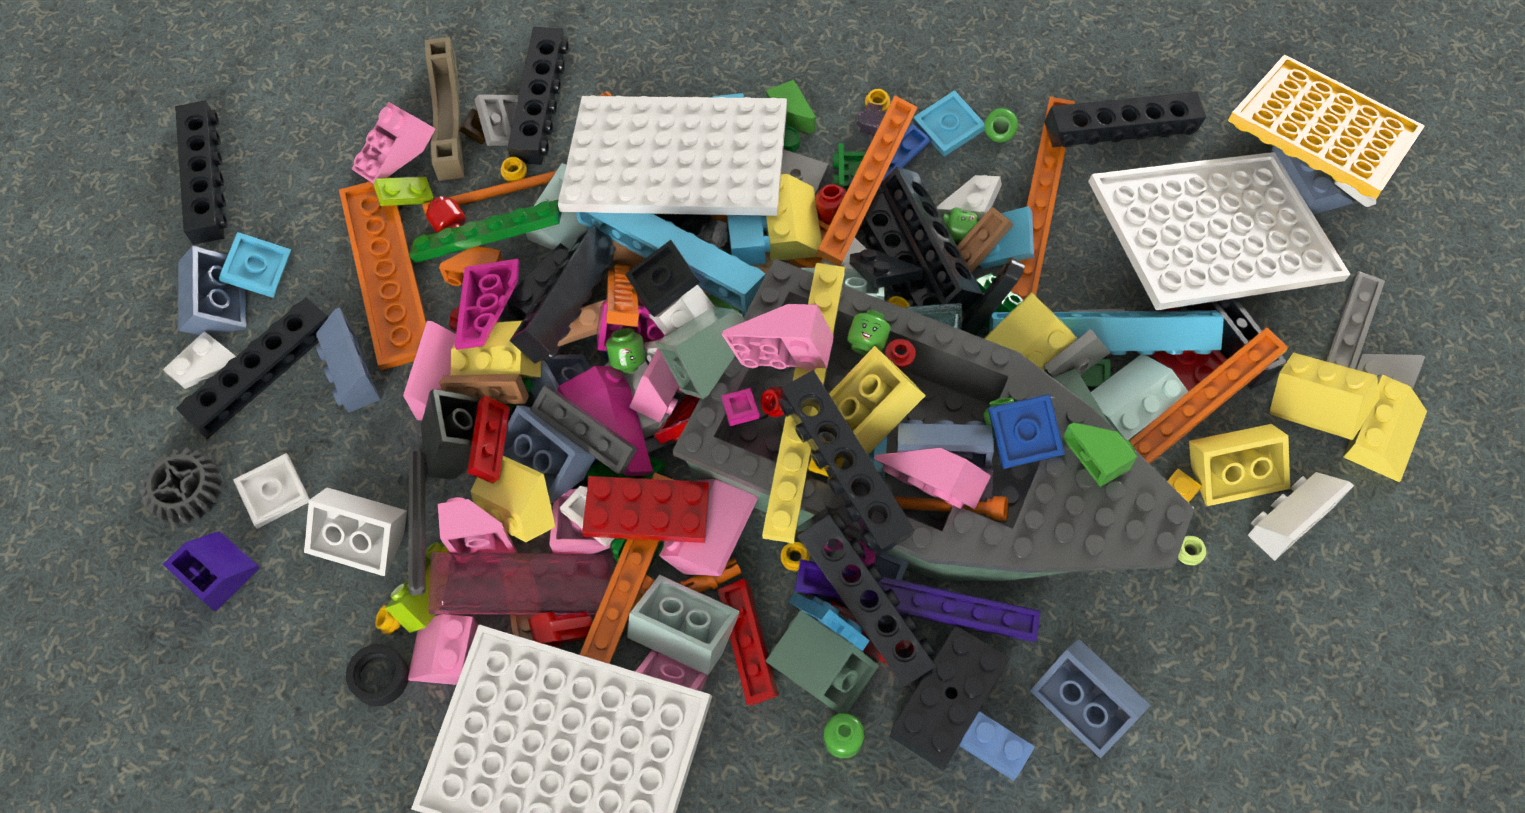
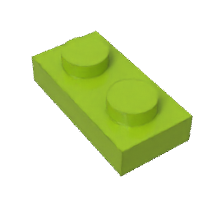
M427 177L377 178L374 182L380 206L423 204L431 202L434 198Z

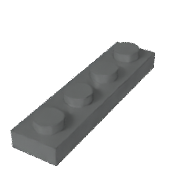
M551 386L542 387L530 409L538 417L617 474H624L638 449Z

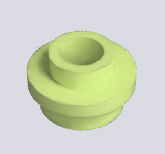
M1185 536L1178 559L1186 565H1197L1205 558L1206 547L1198 537ZM1185 548H1192L1195 551V555H1189Z

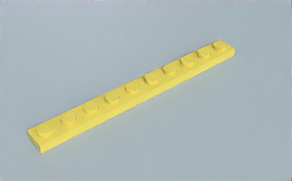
M816 263L808 305H818L833 334L845 267ZM795 367L793 381L812 370ZM827 368L814 369L824 385ZM813 406L802 408L803 413L807 416L818 414L817 409ZM790 415L785 417L762 535L764 539L794 544L812 448L807 441L803 443L794 428L797 424Z

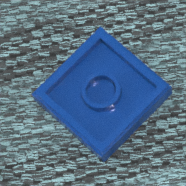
M1050 394L987 408L1002 469L1065 455Z

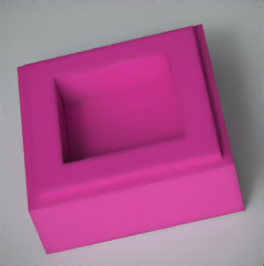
M751 388L721 395L730 426L759 419V411Z

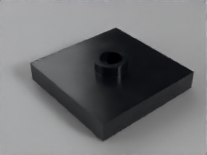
M669 240L625 274L653 317L700 283L672 240Z

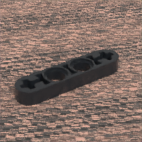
M1011 257L963 319L959 329L976 336L1016 285L1024 271L1025 264Z

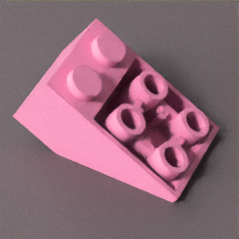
M388 102L386 107L380 111L379 120L374 129L368 133L362 151L356 155L352 170L373 184L377 178H387L424 151L435 128Z
M806 304L784 305L723 330L722 333L741 365L749 368H756L758 366H772L777 369L800 367L805 370L827 368L834 338L818 305Z
M942 448L878 454L874 457V460L884 465L882 471L894 476L897 480L907 485H913L935 498L939 497L948 504L960 509L963 505L973 509L976 508L991 475L967 459Z

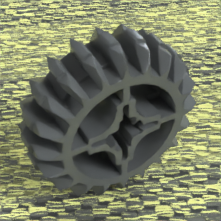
M185 448L181 453L179 450L173 449L171 456L162 453L163 460L160 462L152 460L154 466L152 470L144 469L148 478L140 480L141 485L144 487L139 490L140 496L143 497L142 504L153 517L158 518L161 522L167 523L169 521L177 526L180 520L183 523L189 524L190 516L200 520L199 512L203 510L210 513L207 505L209 502L217 503L214 495L222 493L221 488L218 486L223 482L219 475V468L213 464V460L209 456L203 455L202 452L197 450L192 452L190 449ZM182 500V502L167 504L170 501L173 503L175 501Z

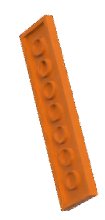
M371 182L339 189L378 367L382 371L414 362L427 321L413 263L409 257L410 251L399 206H380L374 184Z

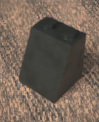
M432 389L429 392L421 422L429 477L452 480L468 469L478 403L482 397Z

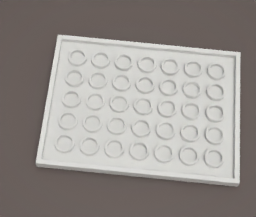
M582 96L558 201L559 212L777 216L787 98Z
M1275 152L1092 174L1088 181L1156 310L1342 282L1350 275Z
M478 625L411 809L421 813H676L712 695Z

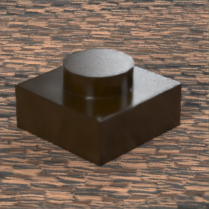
M472 108L468 112L459 131L482 145L485 141V136L478 111Z

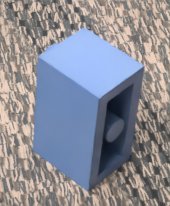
M980 711L959 745L1013 781L1017 778L1035 746Z

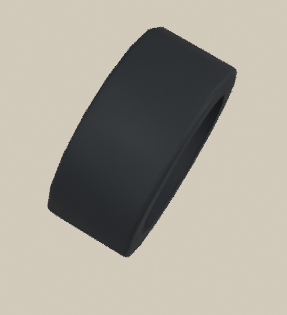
M371 644L360 649L351 658L346 668V682L349 690L361 702L370 706H384L394 702L404 692L408 684L409 669L406 661L394 648L384 644ZM376 658L390 660L396 670L392 683L386 689L377 693L366 691L360 682V673L363 667Z

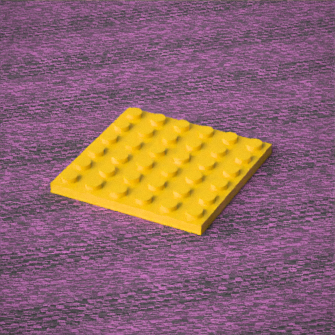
M1286 55L1277 62L1239 104L1228 120L1237 129L1257 136L1263 143L1272 144L1280 148L1286 155L1297 157L1306 162L1309 167L1321 170L1331 175L1335 181L1346 183L1357 189L1360 194L1377 199L1424 128V125Z

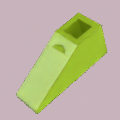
M434 542L426 549V592L423 595L415 596L409 594L407 579L405 583L399 585L391 593L390 597L392 600L385 607L409 633L426 628L443 606L452 556L443 542Z

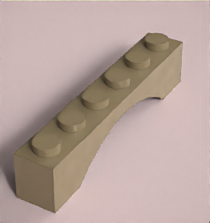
M450 37L425 40L426 63L432 97L433 127L435 128L431 139L432 165L439 181L465 178L462 133L459 131L461 128L456 54Z

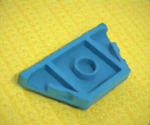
M796 592L788 601V603L802 610L861 651L864 650L870 641L861 634L863 631L861 626L849 618L846 619L838 614L840 611L826 601H822L817 597L810 600Z

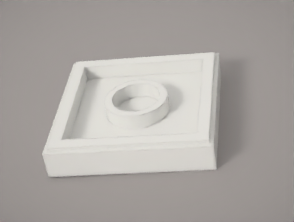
M287 453L233 479L249 516L257 529L309 503L310 500Z

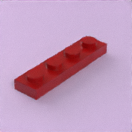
M742 579L718 589L721 603L739 610V616L731 632L730 640L746 704L753 706L779 696L772 667L766 662L769 655L749 581Z

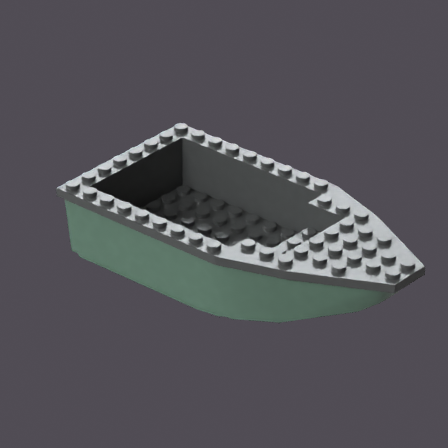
M774 259L743 317L744 320L748 321L787 304L808 305L814 273ZM842 285L833 333L834 338L824 381V387L828 393L864 358V355L858 354L851 349L852 345L847 340L853 318L857 314L867 313V310H875L884 315V320L891 327L882 353L885 355L887 345L893 340L904 339L909 341L915 348V359L911 365L900 370L926 395L900 423H905L907 420H920L923 424H935L941 420L952 421L957 425H966L969 421L985 423L984 411L990 407L989 403L991 401L1013 398L1014 402L1050 394L1065 455L1002 469L996 441L993 440L994 452L990 469H982L991 477L979 501L987 502V499H993L994 496L1007 497L1009 504L1007 521H993L992 518L986 517V514H976L954 505L951 512L902 509L915 531L910 538L884 553L909 562L908 571L940 581H1011L1075 571L1173 568L1195 508L1136 450L1137 458L1131 469L1100 487L1063 439L1068 425L1073 422L1116 431L1092 407L1017 351ZM902 350L895 351L899 355H904L906 353ZM736 356L733 358L710 394L704 399L700 398L673 449V456L687 462L694 481L717 479L758 497L754 508L767 513L786 415L772 417L766 414L761 408L760 400L763 392L769 388L783 387L792 382L795 367L777 369L772 366H758L756 368H749L741 365ZM751 388L759 411V419L730 426L721 395ZM898 425L887 435L886 454L898 452ZM844 458L841 469H849L851 463ZM808 470L797 526H800L828 507L832 514L838 512L848 527L844 530L845 533L863 542L861 527L857 522H851L844 510L846 503L841 495L836 496L829 487L827 479L830 477ZM885 473L884 482L893 496L941 499L939 497L935 498L919 490V488L907 485L897 480L894 476ZM853 485L851 487L852 492L857 496L862 497L868 494L866 487L863 485ZM878 511L868 513L869 519L873 523L881 524L885 522L882 513Z

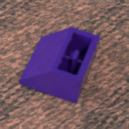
M220 531L185 542L163 563L172 574L215 612L260 569L255 562Z

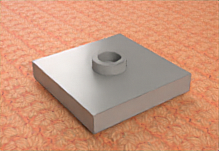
M783 150L781 174H789L813 186L816 197L828 172L829 164Z
M1088 330L1047 362L1044 367L1053 377L1075 368L1081 376L1107 356L1110 351L1092 330Z

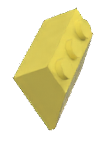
M781 174L777 216H766V236H769L770 261H774V259L789 260L819 257L815 254L822 240L815 204L814 187L789 174Z
M1031 292L984 339L1021 353L1044 371L1046 369L1044 367L1045 364L1071 345L1077 337Z
M522 321L496 322L484 346L456 350L454 344L451 348L450 376L520 374L521 378L541 377V361L534 364L510 342L511 337Z
M875 346L829 393L867 455L926 396Z
M1293 353L1279 373L1270 407V414L1353 440L1380 398L1377 375Z
M1382 375L1378 379L1380 398L1354 439H1350L1343 457L1400 482L1427 410L1410 386Z
M1273 424L1189 441L1191 468L1196 481L1202 485L1200 492L1206 506L1290 489L1288 435Z
M503 456L499 480L492 484L477 477L470 491L473 503L501 522L510 535L528 542L556 527L544 474Z

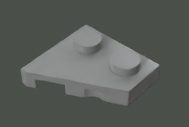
M478 95L474 100L487 146H508L518 95Z
M1362 354L1355 370L1377 375V380L1382 375H1385L1413 389L1425 356Z

